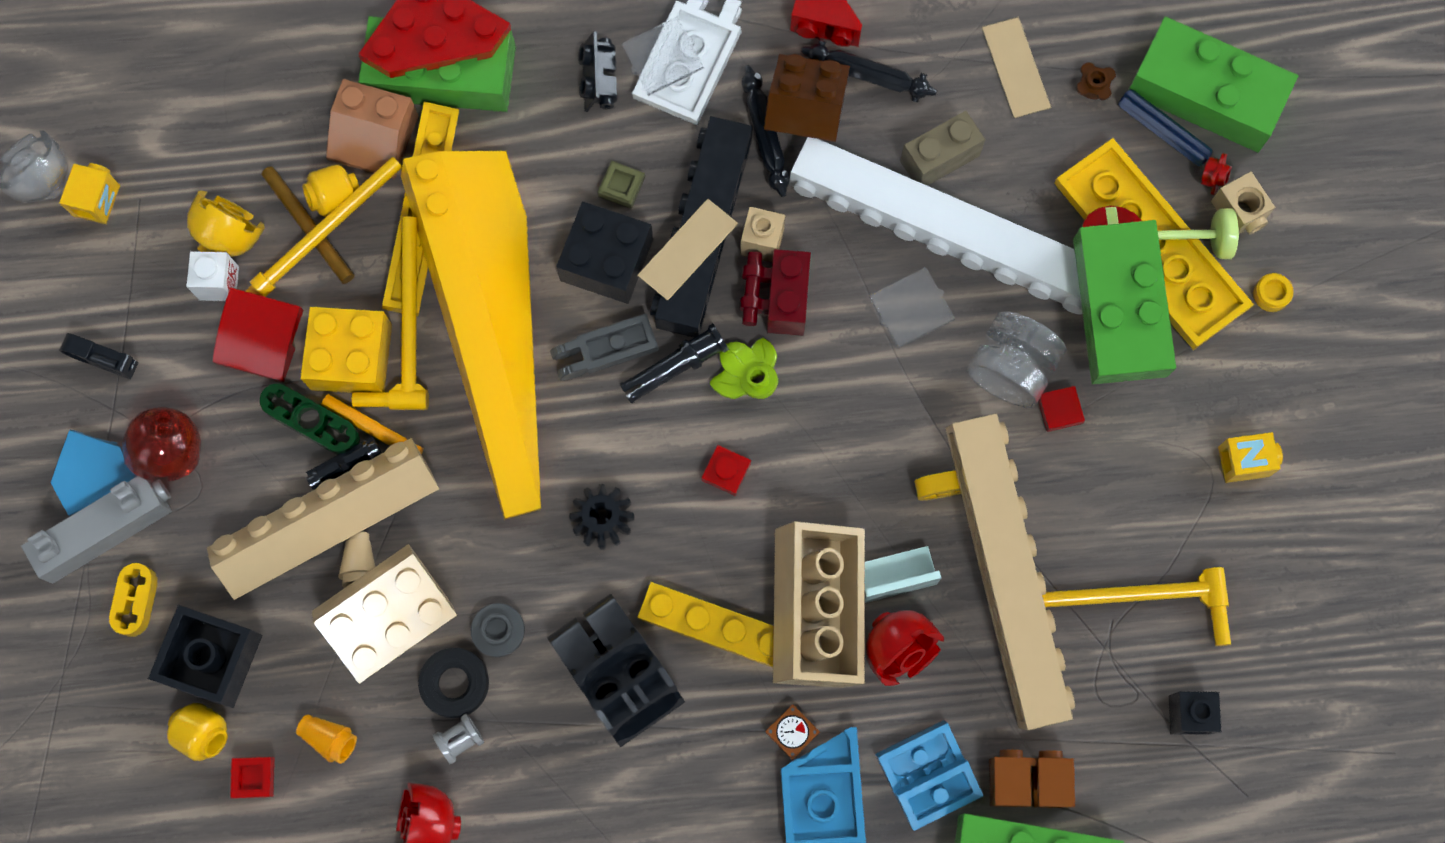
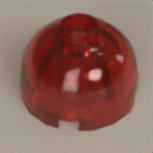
M163 406L144 410L127 425L122 442L124 463L132 473L145 480L154 481L155 476H168V481H175L185 477L198 466L200 460L201 439L198 427L186 413L175 408Z

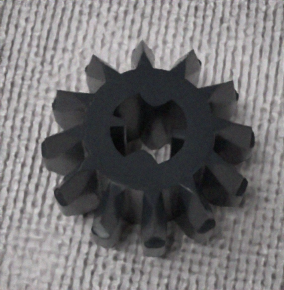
M599 484L598 495L593 496L589 488L584 489L587 501L575 498L573 504L581 511L569 514L572 522L579 523L573 528L575 536L586 533L583 540L586 546H590L598 538L597 543L600 550L606 548V539L610 537L615 546L620 545V540L616 533L620 532L624 535H630L631 529L622 522H631L635 519L633 512L625 511L631 505L630 499L623 498L618 500L621 492L617 487L612 489L607 496L604 484ZM605 509L608 516H611V519L605 518L606 523L600 525L593 516L594 514L599 516L598 511Z

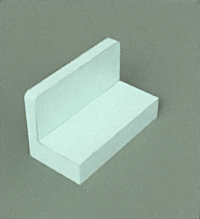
M928 546L865 562V603L937 585L941 580L940 571H935Z

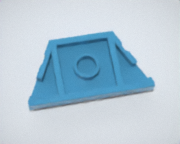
M850 727L781 768L786 843H866L857 727Z

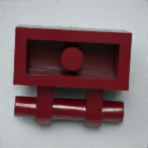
M774 249L772 268L762 266V253L748 252L747 265L743 266L742 278L746 280L745 293L740 298L739 308L743 312V325L756 326L757 315L767 314V333L804 336L811 252ZM760 282L771 283L770 300L759 298Z

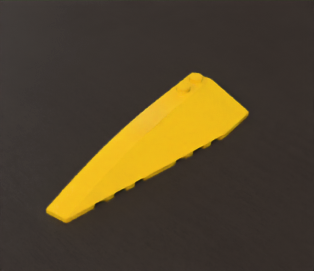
M438 151L404 158L401 179L412 215L417 217V232L503 518L505 520L541 509L527 216L507 152Z

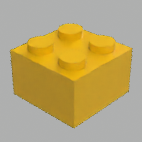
M310 307L300 379L310 390L346 393L385 392L392 323L385 312Z

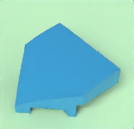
M70 429L57 462L51 484L67 514L70 516L110 493L112 487L122 481L128 482L137 477L138 474L123 448L117 442H109Z

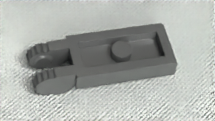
M642 314L576 336V340L555 346L550 350L552 359L558 360L573 356L580 351L582 352L583 361L567 365L557 371L559 380L565 381L580 377L587 372L591 374L657 352L659 348L647 314Z

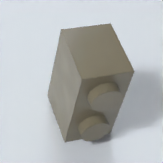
M965 110L906 143L903 147L900 162L911 179L928 186L980 157L986 139Z

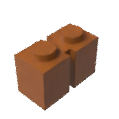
M999 750V757L989 759L990 807L1031 806V767L1033 808L1075 807L1074 758H1063V751L1043 750L1039 751V758L1023 757V750Z

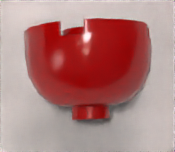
M899 610L893 613L885 612L872 623L873 628L865 644L866 659L874 674L885 686H895L900 684L896 679L897 677L908 671L907 675L911 679L937 657L941 651L937 642L938 640L944 642V636L921 613L913 610Z
M408 783V790L404 789L396 825V831L400 832V838L403 839V843H450L451 840H458L461 829V817L454 816L453 803L446 793L430 785Z

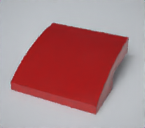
M230 287L217 332L213 363L284 383L296 349L292 343L304 310L297 305Z

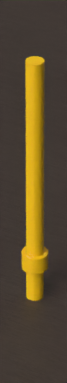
M392 156L265 273L260 271L250 280L251 286L245 291L264 297L270 294L276 288L274 284L392 178L402 168V165Z

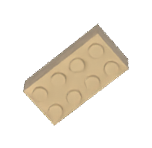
M796 521L775 529L773 683L838 688L864 684L865 529Z

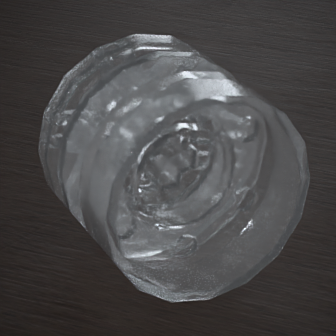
M1008 311L998 312L992 323L993 328H989L985 335L988 344L979 345L966 371L974 382L990 394L1016 406L1033 408L1048 385L1045 375H1051L1058 367L1057 362L1061 361L1067 351L1065 343L1046 326L1029 317Z

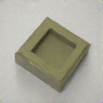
M611 161L598 190V197L632 209L645 180V173Z

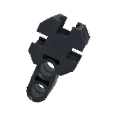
M610 594L582 613L595 632L590 638L575 618L548 636L547 639L606 729L621 748L684 704L685 700L643 637L633 626L612 594ZM606 650L608 651V653L601 656V653H603Z

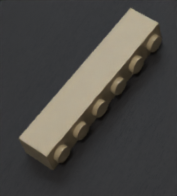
M410 438L404 442L395 443L388 447L384 453L373 459L357 463L347 473L335 479H328L322 482L317 489L306 495L288 500L278 510L266 516H259L253 519L246 527L237 532L219 537L211 546L207 547L210 566L235 600L437 491L439 487L413 439Z

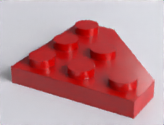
M396 0L358 55L362 62L390 78L404 76L405 72L426 68L427 71L439 69L440 67L456 64L457 61L477 58V61L493 57L511 31V23L472 0Z

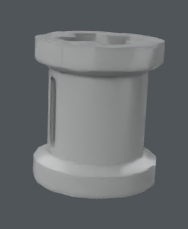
M468 714L461 716V722L444 733L437 732L433 734L438 748L450 764L456 761V756L475 744L480 746L485 743Z

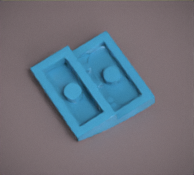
M945 720L875 754L913 831L984 796L968 761L963 757L949 724Z

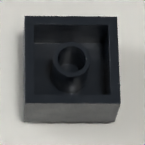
M582 201L556 266L560 281L629 304L639 278L637 275L643 268L653 242L652 225Z
M178 605L148 679L234 708L263 635L251 629Z

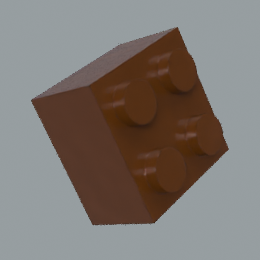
M779 54L768 96L764 130L836 142L850 66L842 65L833 60L819 61L807 59L798 54Z

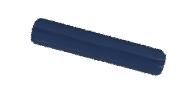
M1129 89L1120 99L1118 104L1120 108L1197 166H1203L1212 156L1213 150L1133 89Z

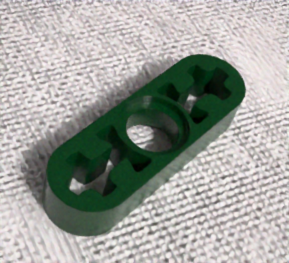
M271 384L260 395V406L269 417L336 455L350 451L360 442L359 432L352 423L283 384ZM283 395V399L294 407L292 414L281 406H277L274 409L271 399L274 396L280 398ZM309 410L317 411L320 416L319 423L312 429L302 428L300 425L301 416ZM328 425L338 433H343L347 429L346 434L349 437V441L347 443L340 441L335 446L337 441L325 430Z

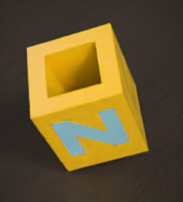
M89 163L88 167L73 164L59 204L74 217L107 224L120 184L110 175V170L104 166L95 163Z
M1273 432L1228 438L1218 446L1225 483L1266 478L1281 469L1280 465L1283 461L1282 449L1279 443H1275Z

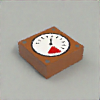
M792 704L765 733L793 760L820 731Z

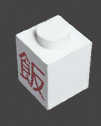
M190 252L186 287L199 300L226 301L230 287L237 289L239 266L227 252Z

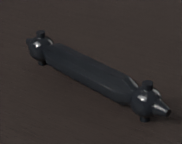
M819 40V43L812 47L803 46L801 52L809 59L819 61L833 60L842 65L850 66L849 76L897 92L909 91L913 96L912 101L919 102V99L925 96H936L937 90L930 86L926 79L927 74L920 73L919 77L912 79L905 71L841 50L828 51L825 46L826 41Z
M748 65L745 67L742 87L748 93L747 105L764 166L770 172L768 182L770 187L776 190L781 197H785L790 177L788 172L783 170L785 160L777 132L764 130L768 99L761 90L763 80L761 74L754 72L752 67Z

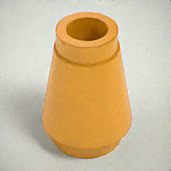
M309 714L300 720L296 728V735L300 736L329 763L336 761L341 764L345 762L356 746L357 737L351 733L349 727L313 717Z

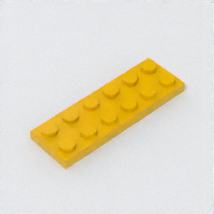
M1114 138L1055 180L1054 184L1084 220L1088 214L1097 208L1117 206L1134 212L1142 221L1156 220L1158 231L1191 230ZM1199 239L1159 240L1170 323L1194 351L1248 311L1254 304Z

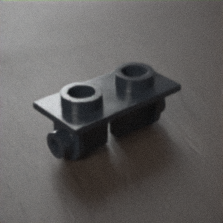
M593 31L586 42L581 44L578 53V62L580 65H583V77L580 82L579 93L580 97L584 98V112H588L595 103L600 104L602 109L614 108V103L617 102L616 77L604 75V72L614 73L616 71L615 46L609 38H600L597 41V31Z
M372 436L355 445L350 451L340 453L307 471L308 477L306 479L311 488L315 490L322 482L328 479H335L350 471L357 463L365 460L369 461L382 454Z

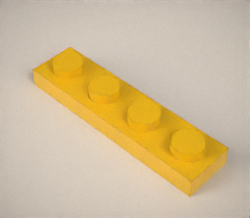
M650 582L637 617L638 620L773 668V625Z

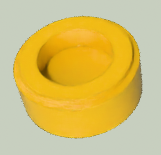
M1270 273L1263 276L1253 289V297L1256 304L1268 312L1282 310L1292 300L1294 293L1291 282L1285 276L1278 273Z

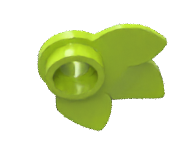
M763 337L757 340L751 348L740 342L725 343L729 350L725 353L721 351L719 355L725 370L710 381L713 390L730 399H736L746 394L756 399H765L771 396L778 385V375L774 369L777 361V352L774 346ZM765 376L762 382H753L756 377Z

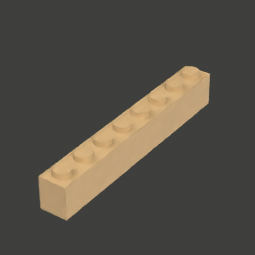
M997 414L952 423L945 429L1018 727L1024 730H1031L1072 720L1071 710L1075 709V701L1070 687H1065L1061 671H1065V661L1060 648H1055L1052 633L1056 632L1055 620L1052 612L1045 608L1042 595L1046 594V584L1042 573L1036 572L1033 557L1037 556L1036 544L1033 536L1026 532L1023 519H1027V508L1023 497L1017 496L1014 482L1018 481V472L1014 460H1008L1005 444L1009 443L1006 425L1004 422H999Z

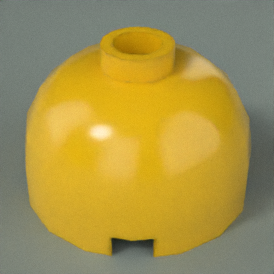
M198 191L187 214V227L190 235L200 243L197 249L200 252H227L230 257L243 255L252 249L265 229L264 224L260 221L256 227L249 221L253 219L254 215L218 195L214 201L206 199L205 196L208 192Z

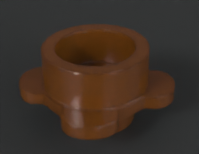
M1091 62L1083 64L1080 70L1082 79L1076 86L1077 92L1092 100H1107L1112 94L1110 89L1111 81L1116 77L1114 69L1111 67L1104 69L1095 67ZM1093 79H1098L1099 83L1095 84Z

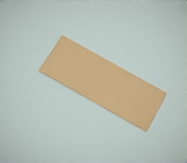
M1019 17L982 27L1014 118L1051 108Z
M707 199L637 276L666 300H669L739 223Z

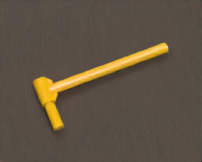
M402 217L401 384H396L389 392H353V407H389L390 410H428V390L421 384H416L417 217Z
M1223 567L1203 569V572L1197 578V582L1046 592L1045 595H1042L1045 608L1200 597V601L1207 608L1211 609L1215 646L1231 645L1226 609L1229 606Z

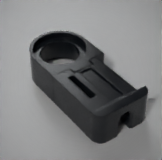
M70 333L66 334L59 349L60 352L73 359L127 379L132 378L139 363L126 353L115 351Z

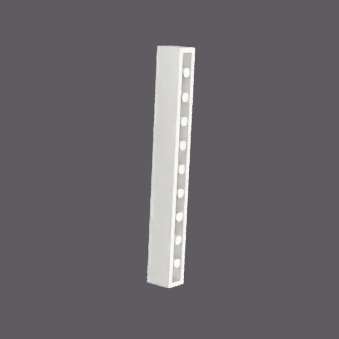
M807 137L790 173V186L794 187V190L800 195L808 198H813L814 196L827 201V204L834 210L839 212L850 211L859 215L862 221L871 226L878 227L882 225L887 227L903 240H917L926 244L927 248L933 253L942 256L949 254L960 259L961 263L970 269L986 270L995 274L994 277L1002 283L1008 285L1016 283L1027 288L1031 295L1039 299L1047 300L1050 298L1062 303L1063 308L1071 313L1083 314L1075 251L1073 248L820 139Z

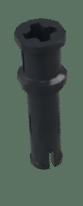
M712 323L705 332L691 340L682 341L679 344L680 348L628 380L619 383L624 392L641 384V387L626 395L630 403H635L639 398L692 367L693 370L700 368L704 361L717 353L728 351L729 349L715 325Z

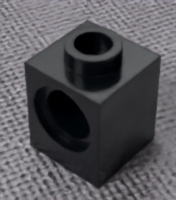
M1179 691L1168 696L1170 735H1211L1221 732L1219 692Z

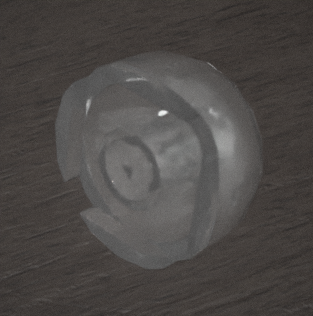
M40 131L41 137L38 138L32 133L26 135L9 148L0 158L5 164L0 171V189L16 201L34 203L45 199L52 200L65 187L63 183L68 172L66 154L60 145L45 131Z

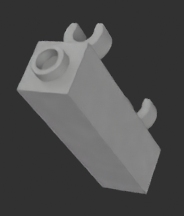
M142 473L128 482L122 481L112 487L110 493L47 531L41 530L27 538L28 542L21 547L38 578L53 584L171 513L172 510L166 501L171 496L160 479L154 481Z

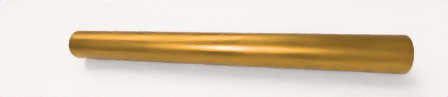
M269 166L265 168L261 173L262 177L307 235L317 226L274 167ZM324 238L315 248L342 284L350 282L354 278V274L328 239Z

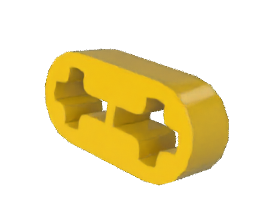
M956 470L927 475L914 481L918 500L921 501L961 494Z
M131 563L120 571L109 614V623L115 632L128 637H136L147 629L157 589V576L151 568L140 563ZM140 572V576L146 578V582L144 585H138L135 593V586L130 584V579L137 578ZM132 607V614L137 616L136 623H129L127 629V624L121 622V618L123 615H129Z

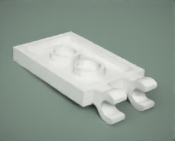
M688 0L687 4L676 1L632 92L633 98L698 125L741 34V27L734 25L742 12V8H739L741 5L739 0H726L719 16L704 11L709 0Z

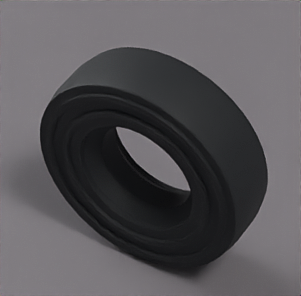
M446 648L433 654L423 665L418 680L419 693L424 704L432 712L446 718H460L465 714L469 715L474 712L485 700L489 688L488 672L483 662L472 652L462 648ZM450 668L462 669L467 674L469 680L467 690L457 698L444 696L439 688L441 675Z

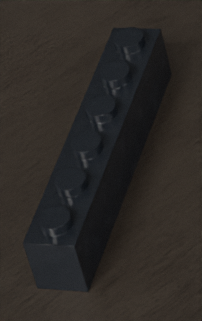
M710 116L707 128L701 127L696 147L701 149L698 161H691L687 181L692 182L689 194H682L678 214L683 215L680 227H673L670 239L707 199L732 217L752 143V125ZM726 238L669 300H666L662 295H654L650 315L655 316L656 329L693 338L700 335Z

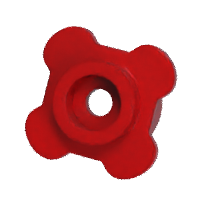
M1222 153L1220 159L1210 157L1206 163L1201 184L1212 188L1211 195H1216L1219 186L1227 185L1232 167L1226 164L1227 154Z

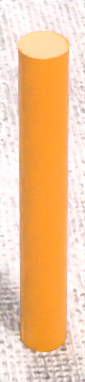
M330 394L326 395L321 403V406L346 419L352 425L389 446L408 440ZM416 444L417 448L419 449L422 455L423 448Z

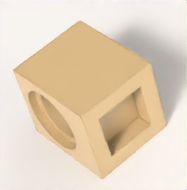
M1252 171L1221 187L1211 200L1216 210L1233 208L1238 219L1239 234L1247 231L1250 235L1262 229L1269 223L1266 218L1276 208ZM1238 202L1247 204L1252 212L1243 211L1239 207Z
M749 207L741 238V255L748 257V252L762 253V260L773 263L774 249H780L785 228V215Z

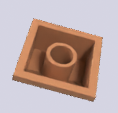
M343 79L330 111L326 158L330 161L375 173L392 156L401 164L419 116L412 99Z

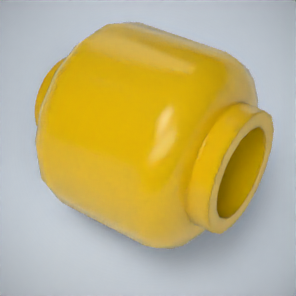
M332 165L310 172L307 177V183L302 185L309 209L312 212L317 211L324 217L328 216L359 187L355 174H348L340 165Z
M201 703L188 704L176 710L169 718L167 730L168 743L193 761L212 758L220 753L227 742L226 721L219 714Z

